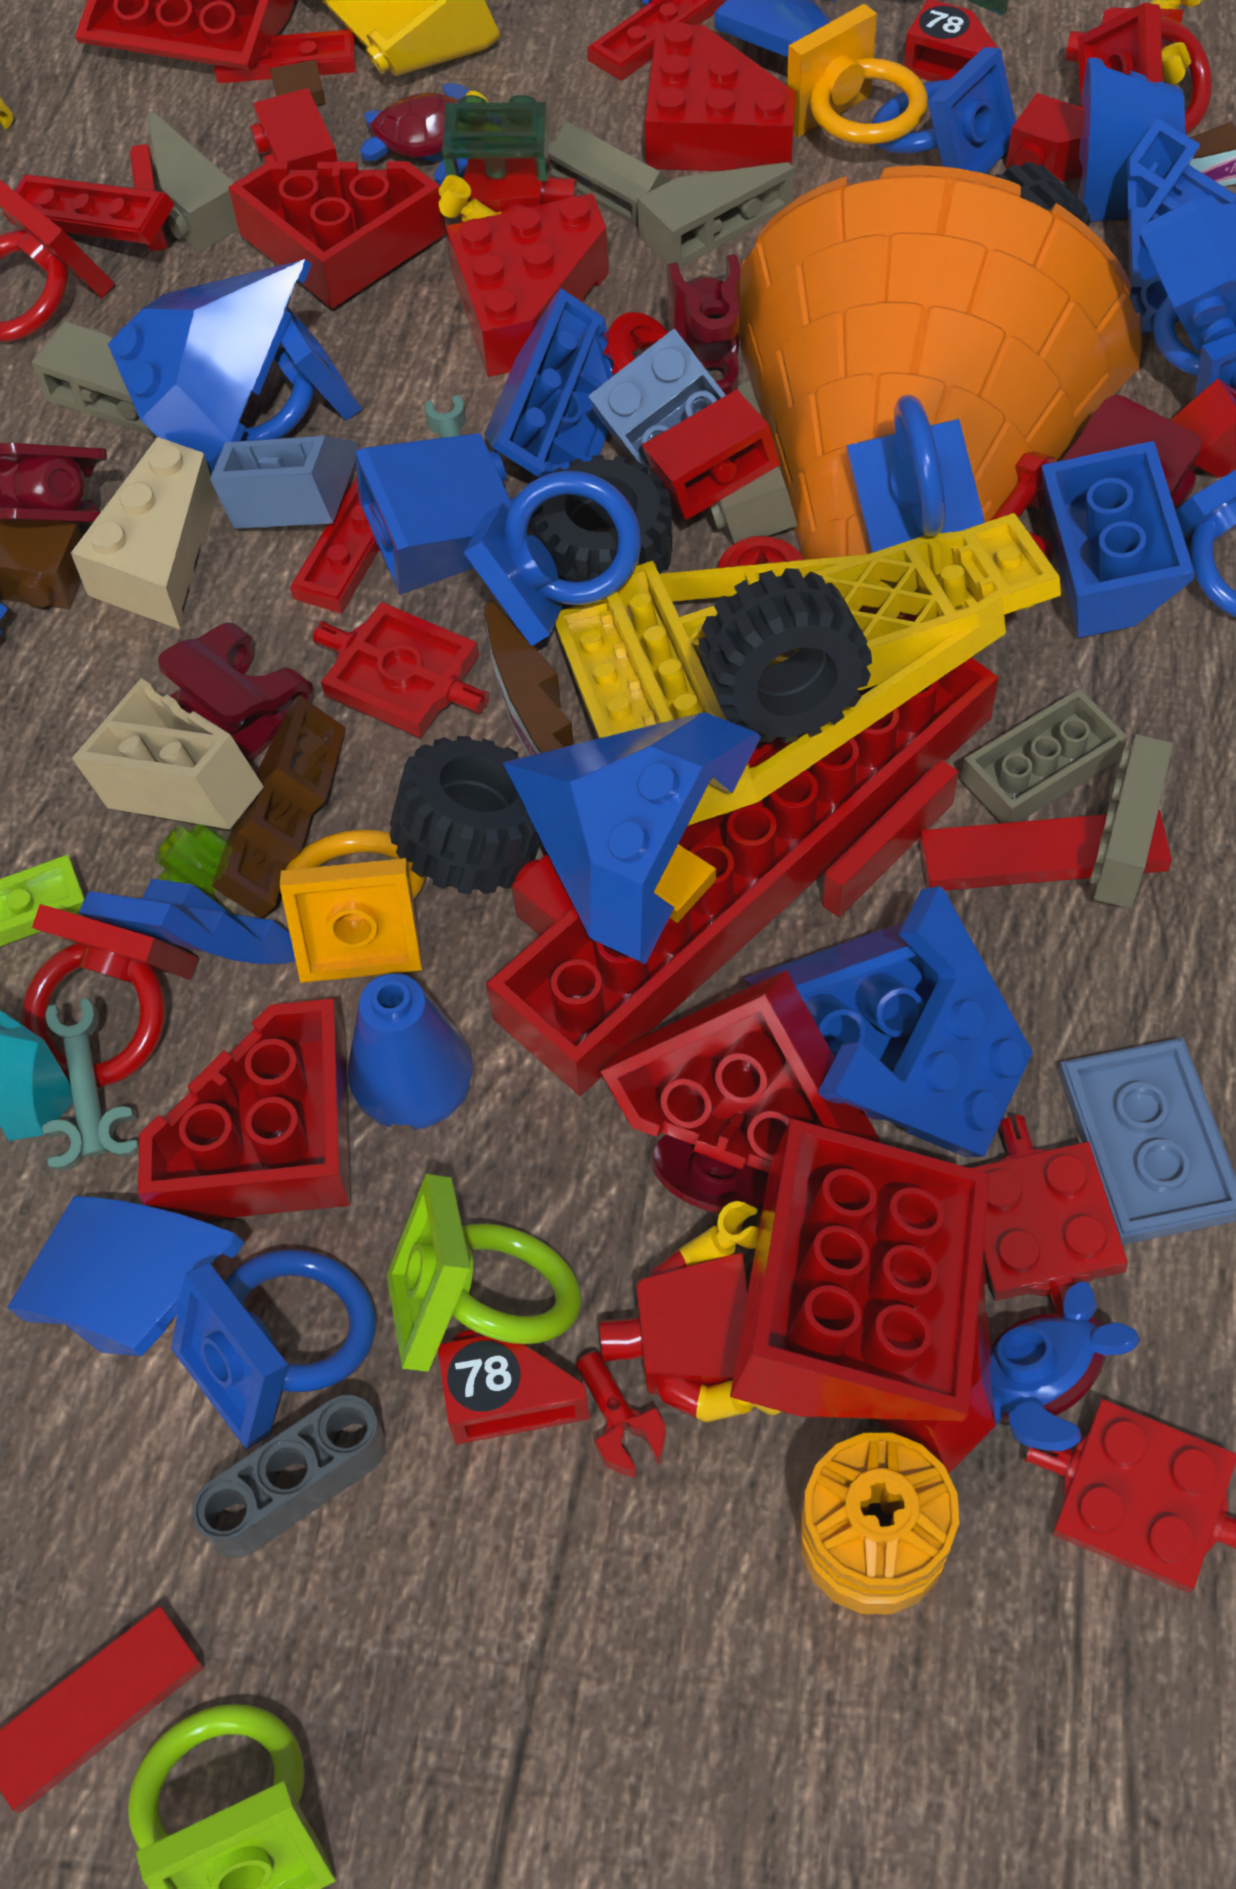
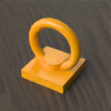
M866 4L858 6L788 45L787 86L796 92L794 135L797 137L820 125L826 132L843 141L864 145L882 144L906 136L923 120L928 107L927 90L920 78L907 67L893 61L874 58L877 13ZM872 79L883 80L896 85L905 92L908 98V106L901 115L881 123H858L839 115L871 96Z
M362 829L339 832L323 837L303 848L301 853L289 862L286 869L281 871L280 890L300 983L422 971V952L413 900L421 891L426 876H418L411 871L413 863L407 862L406 858H399L396 853L398 845L391 843L390 832ZM354 853H375L392 858V860L319 867L334 858Z

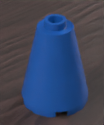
M387 974L374 979L365 987L360 996L348 1062V1082L361 1111L378 1124L392 1127L391 1124L412 1125V1129L427 1128L448 1118L464 1102L470 1089L469 1083L472 1076L473 1062L471 1050L466 1039L419 983L411 977L403 974Z

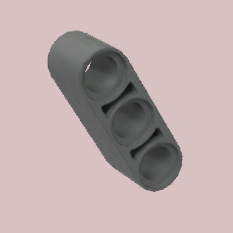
M340 1395L331 1399L213 1478L199 1490L193 1502L192 1516L197 1529L219 1554L229 1558H241L255 1552L370 1473L381 1462L386 1451V1438L372 1406L364 1399L354 1395ZM351 1424H360L367 1427L365 1437L359 1444L350 1448L335 1446V1439L343 1428ZM292 1464L307 1466L305 1478L299 1485L291 1489L276 1487V1480L283 1469ZM235 1504L247 1506L246 1515L236 1528L229 1531L216 1530V1521L224 1509Z

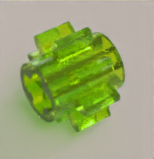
M197 824L192 832L183 826L176 827L165 838L155 855V863L165 869L158 879L193 884L207 896L216 890L211 885L226 841L200 824Z

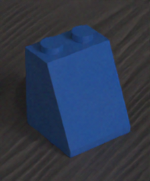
M481 433L373 446L355 451L358 500L399 595L473 569L474 567L465 556L464 551L485 513L502 502L509 509L516 498L510 499L503 485L507 477L499 453L496 450L488 451Z

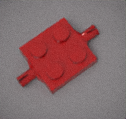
M380 602L366 622L349 633L325 621H321L319 627L316 626L314 630L313 642L315 644H320L338 652L335 664L321 681L324 696L421 738L439 712L452 702L479 715L483 713V708L486 709L490 698L488 691H483L463 682V678L479 657L478 644L471 639L383 602Z
M1014 1115V1128L1011 1117L1001 1120L999 1124L1009 1156H1006L999 1162L971 1168L990 1174L983 1246L985 1269L995 1301L1026 1294L1051 1296L1055 1313L1063 1314L1065 1295L1071 1286L1079 1282L1089 1283L1093 1279L1125 1273L1128 1261L1090 1142L1053 1150H1035L1026 1125L1025 1116Z
M1104 1399L1098 1405L1088 1435L1077 1445L1074 1451L1071 1449L1048 1451L1029 1447L1024 1462L1032 1463L1065 1477L1063 1481L1064 1502L1052 1533L1053 1536L1187 1593L1194 1590L1204 1557L1217 1541L1236 1549V1518L1227 1515V1488L1236 1464V1453Z

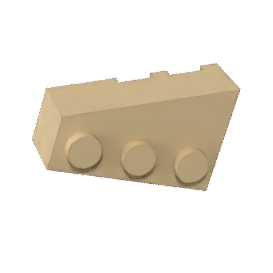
M159 437L156 438L71 552L88 596L181 630L184 620L182 608L187 589H192L195 560L198 549H203L217 499L215 489L210 481L211 475L203 452Z
M142 678L72 757V760L109 809L229 830L245 815L248 806L264 788L229 733L194 711L190 714L184 711L174 698L167 694L164 697L154 691L150 683Z

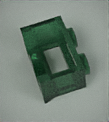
M468 95L460 98L458 103H445L442 156L447 176H458L457 159L484 158L486 174L491 178H502L506 175L507 158H534L537 181L548 180L549 122L546 102H537L534 98L527 95H516L511 97L508 102L487 103L485 99L479 96Z

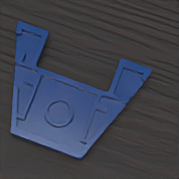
M940 886L921 889L898 935L938 974L939 979L893 1073L861 1042L842 1044L818 1094L823 1099L832 1103H845L867 1112L865 1116L871 1119L887 1120L908 1129V1134L963 1157H985L1033 1052L946 892Z

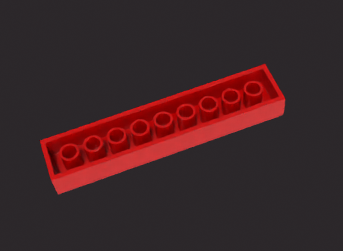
M906 614L902 618V620L913 622L917 619L911 614ZM971 657L759 802L687 826L678 844L715 867L716 881L678 923L671 918L668 919L646 965L592 940L575 907H572L486 983L493 1020L581 1097L603 1076L600 1071L627 1044L648 1035L830 868L937 762L941 760L946 761L991 719L999 676ZM877 685L859 691L860 695H864ZM776 737L771 743L760 742L748 762L749 768L760 765L792 742L783 743L781 737Z

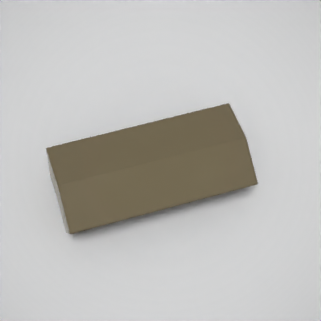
M565 121L557 138L545 148L550 156L551 177L576 178L578 194L593 193L598 205L638 226L637 198L671 181L660 171L568 121Z

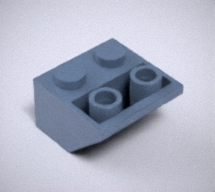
M674 328L588 395L593 411L634 463L640 462L647 466L649 475L652 472L642 444L726 395Z
M329 436L225 442L210 481L234 529L330 524L334 522L356 461L355 451L359 450L356 441Z

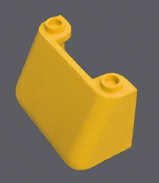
M322 0L367 47L365 51L368 57L382 74L389 70L394 76H399L487 50L501 38L485 0Z

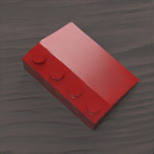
M87 0L75 38L78 43L250 71L267 46L271 44L272 37L277 36L289 20L295 0Z
M791 1118L770 1163L730 1397L800 1417L964 1421L969 1415L990 1174Z

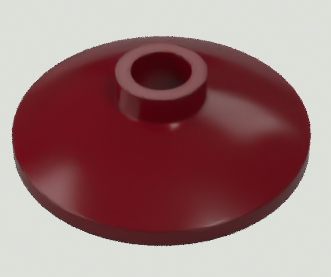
M667 1134L655 1145L652 1154L653 1171L661 1184L679 1199L714 1213H720L723 1207L734 1201L747 1203L756 1207L758 1212L762 1211L768 1179L767 1172L745 1165L743 1169L728 1165L694 1152L695 1145Z

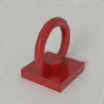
M1144 2L1078 36L1080 107L1084 108L1081 102L1087 58L1095 57L1101 59L1106 67L1127 75L1130 71L1145 75L1151 82H1163L1161 39H1165L1172 44L1182 42L1185 44L1191 59L1188 67L1192 79L1191 99L1185 110L1186 135L1200 124L1207 112L1211 99L1212 76L1206 53L1199 40L1187 27L1173 19L1160 17V5Z
M2 180L0 181V208L22 229L0 235V260L10 254L23 251L47 273L44 290L36 303L21 316L9 321H0V342H10L35 333L52 318L63 300L67 287L68 271L101 298L107 294L115 283L61 228Z
M40 904L32 928L73 945L61 949L51 956L33 976L23 1001L22 1025L45 1040L70 1083L66 1056L55 1046L46 1021L47 1007L55 989L66 976L79 968L133 984L140 1005L139 1022L134 1036L128 1045L113 1058L100 1063H93L97 1088L118 1083L134 1074L146 1063L162 1035L165 1022V999L161 984L154 970L191 980L199 957L154 937Z

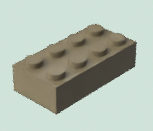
M1079 688L965 757L961 780L1001 823L1020 822L1121 759L1128 736Z
M1135 734L1132 748L1124 747L1090 880L1091 884L1097 885L1094 900L1132 909L1145 869L1174 742Z

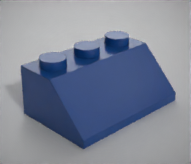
M1154 441L1042 465L1043 508L1052 542L1054 543L1057 561L1078 638L1136 626L1194 580V569Z
M904 921L744 979L747 988L787 970L835 1058L842 1044L861 1042L893 1073L939 977L898 935L905 923Z

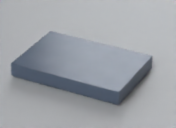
M1184 1037L1060 1063L1058 1075L1081 1142H1090L1122 1245L1236 1222V1175Z

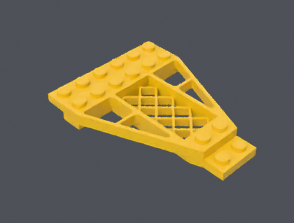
M1013 513L962 531L939 533L935 536L924 535L864 555L659 574L654 562L650 561L636 566L627 582L612 595L597 602L576 605L561 610L554 626L597 737L602 738L702 712L728 721L700 663L702 658L698 651L699 639L706 637L702 630L706 617L716 616L718 613L715 607L711 606L679 617L673 605L674 601L733 596L737 593L734 586L745 579L748 585L759 581V573L772 570L775 576H782L785 568L799 569L803 578L810 571L823 577L826 584L831 582L839 590L866 637L867 645L872 655V663L867 666L871 674L868 685L858 688V691L877 686L862 695L855 707H846L842 711L845 717L838 723L833 725L829 722L820 727L822 733L809 737L808 733L804 734L797 741L792 742L756 767L749 768L747 763L733 793L708 784L687 825L689 826L759 802L1005 635V614L1020 609H1027L1038 603L1061 596L1060 576L1019 518ZM862 605L880 608L877 614L859 611ZM900 612L918 616L915 622L896 618ZM801 648L793 649L792 651L798 652ZM783 653L770 662L769 665L780 663L788 658L783 657L785 654Z

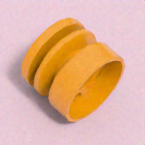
M895 1433L859 1434L835 1444L815 1465L804 1493L800 1523L801 1555L812 1581L834 1603L860 1614L892 1615L918 1604L938 1583L959 1526L958 1493L945 1466L922 1444ZM880 1503L884 1514H893L890 1526L880 1527L876 1516L867 1515L869 1504Z

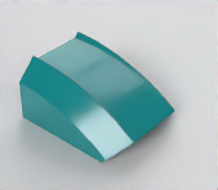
M0 1010V1128H2L8 1141L44 1135L42 1126L49 1121L58 1120L73 1104L71 1085L45 1040Z

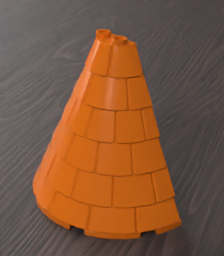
M921 165L884 168L880 179L851 184L847 176L818 186L784 207L760 230L755 242L756 246L752 249L747 259H743L740 264L739 337L742 342V357L756 395V401L762 417L769 424L781 463L779 467L798 526L792 528L804 560L870 554L846 455V448L850 444L895 434L894 407L900 397L908 394L917 397L925 409L930 425L956 419L960 420L986 523L991 520L1017 485L1016 464L1024 453L1036 451L1055 457L1053 463L1061 461L1081 436L1089 420L1103 401L1113 396L1136 371L1139 372L1143 345L1141 313H1135L1129 297L1131 291L1130 279L1112 251L1083 221L1057 203L1050 210H1046L1031 201L1021 198V185L1011 181L953 167ZM862 605L859 611L877 614L880 608ZM900 612L896 618L902 619L907 613Z

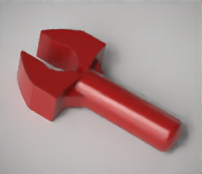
M1036 451L1024 453L1016 464L1018 483L990 521L1013 513L1019 518L1027 506L1040 510L1043 506L1042 465L1053 463L1055 457Z
M592 1351L581 1356L577 1361L576 1367L607 1422L605 1434L594 1440L596 1450L605 1466L622 1475L632 1478L637 1477L636 1467L629 1454L623 1449L625 1430H629L633 1436L643 1438L648 1443L649 1450L657 1465H660L665 1450L666 1427L656 1407L645 1413L631 1409L606 1363L603 1362L601 1354L597 1351Z

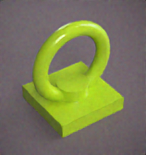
M425 1174L387 1272L402 1369L429 1372L451 1316L477 1333L495 1340L515 1344L546 1342L561 1336L569 1330L579 1316L582 1295L578 1280L568 1263L547 1244L517 1229L487 1223L462 1226L452 1178ZM490 1250L505 1253L535 1268L544 1276L554 1291L555 1303L553 1307L543 1314L518 1316L500 1312L476 1300L469 1294L473 1276L472 1251Z
M218 1705L203 1709L184 1718L166 1731L151 1747L135 1774L128 1802L130 1829L134 1841L139 1848L136 1851L142 1880L149 1889H322L336 1882L328 1855L299 1807L304 1785V1762L296 1737L282 1720L271 1712L252 1705ZM223 1735L250 1737L265 1747L274 1766L272 1787L172 1835L166 1831L159 1815L161 1789L173 1766L189 1750L206 1740Z

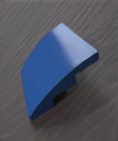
M727 0L715 11L716 30L788 57V45L833 21L813 0Z
M1095 57L1087 58L1081 95L1085 118L1078 154L1083 168L1078 199L1088 208L1087 212L1090 214L1091 222L1128 218L1127 161L1157 117L1185 134L1184 94L1182 89L1165 82H1151L1145 75L1130 71L1127 75L1106 67L1101 59Z
M151 879L142 899L89 891L78 912L86 918L154 937L166 943L234 961L255 964L296 962L290 933L275 921L231 914L193 884Z
M74 1196L7 1308L25 1322L64 1324L100 1353L142 1356L165 1332L171 1320L177 1316L185 1273L207 1262L212 1265L221 1254L234 1258L245 1242L233 1232L174 1212L121 1200Z

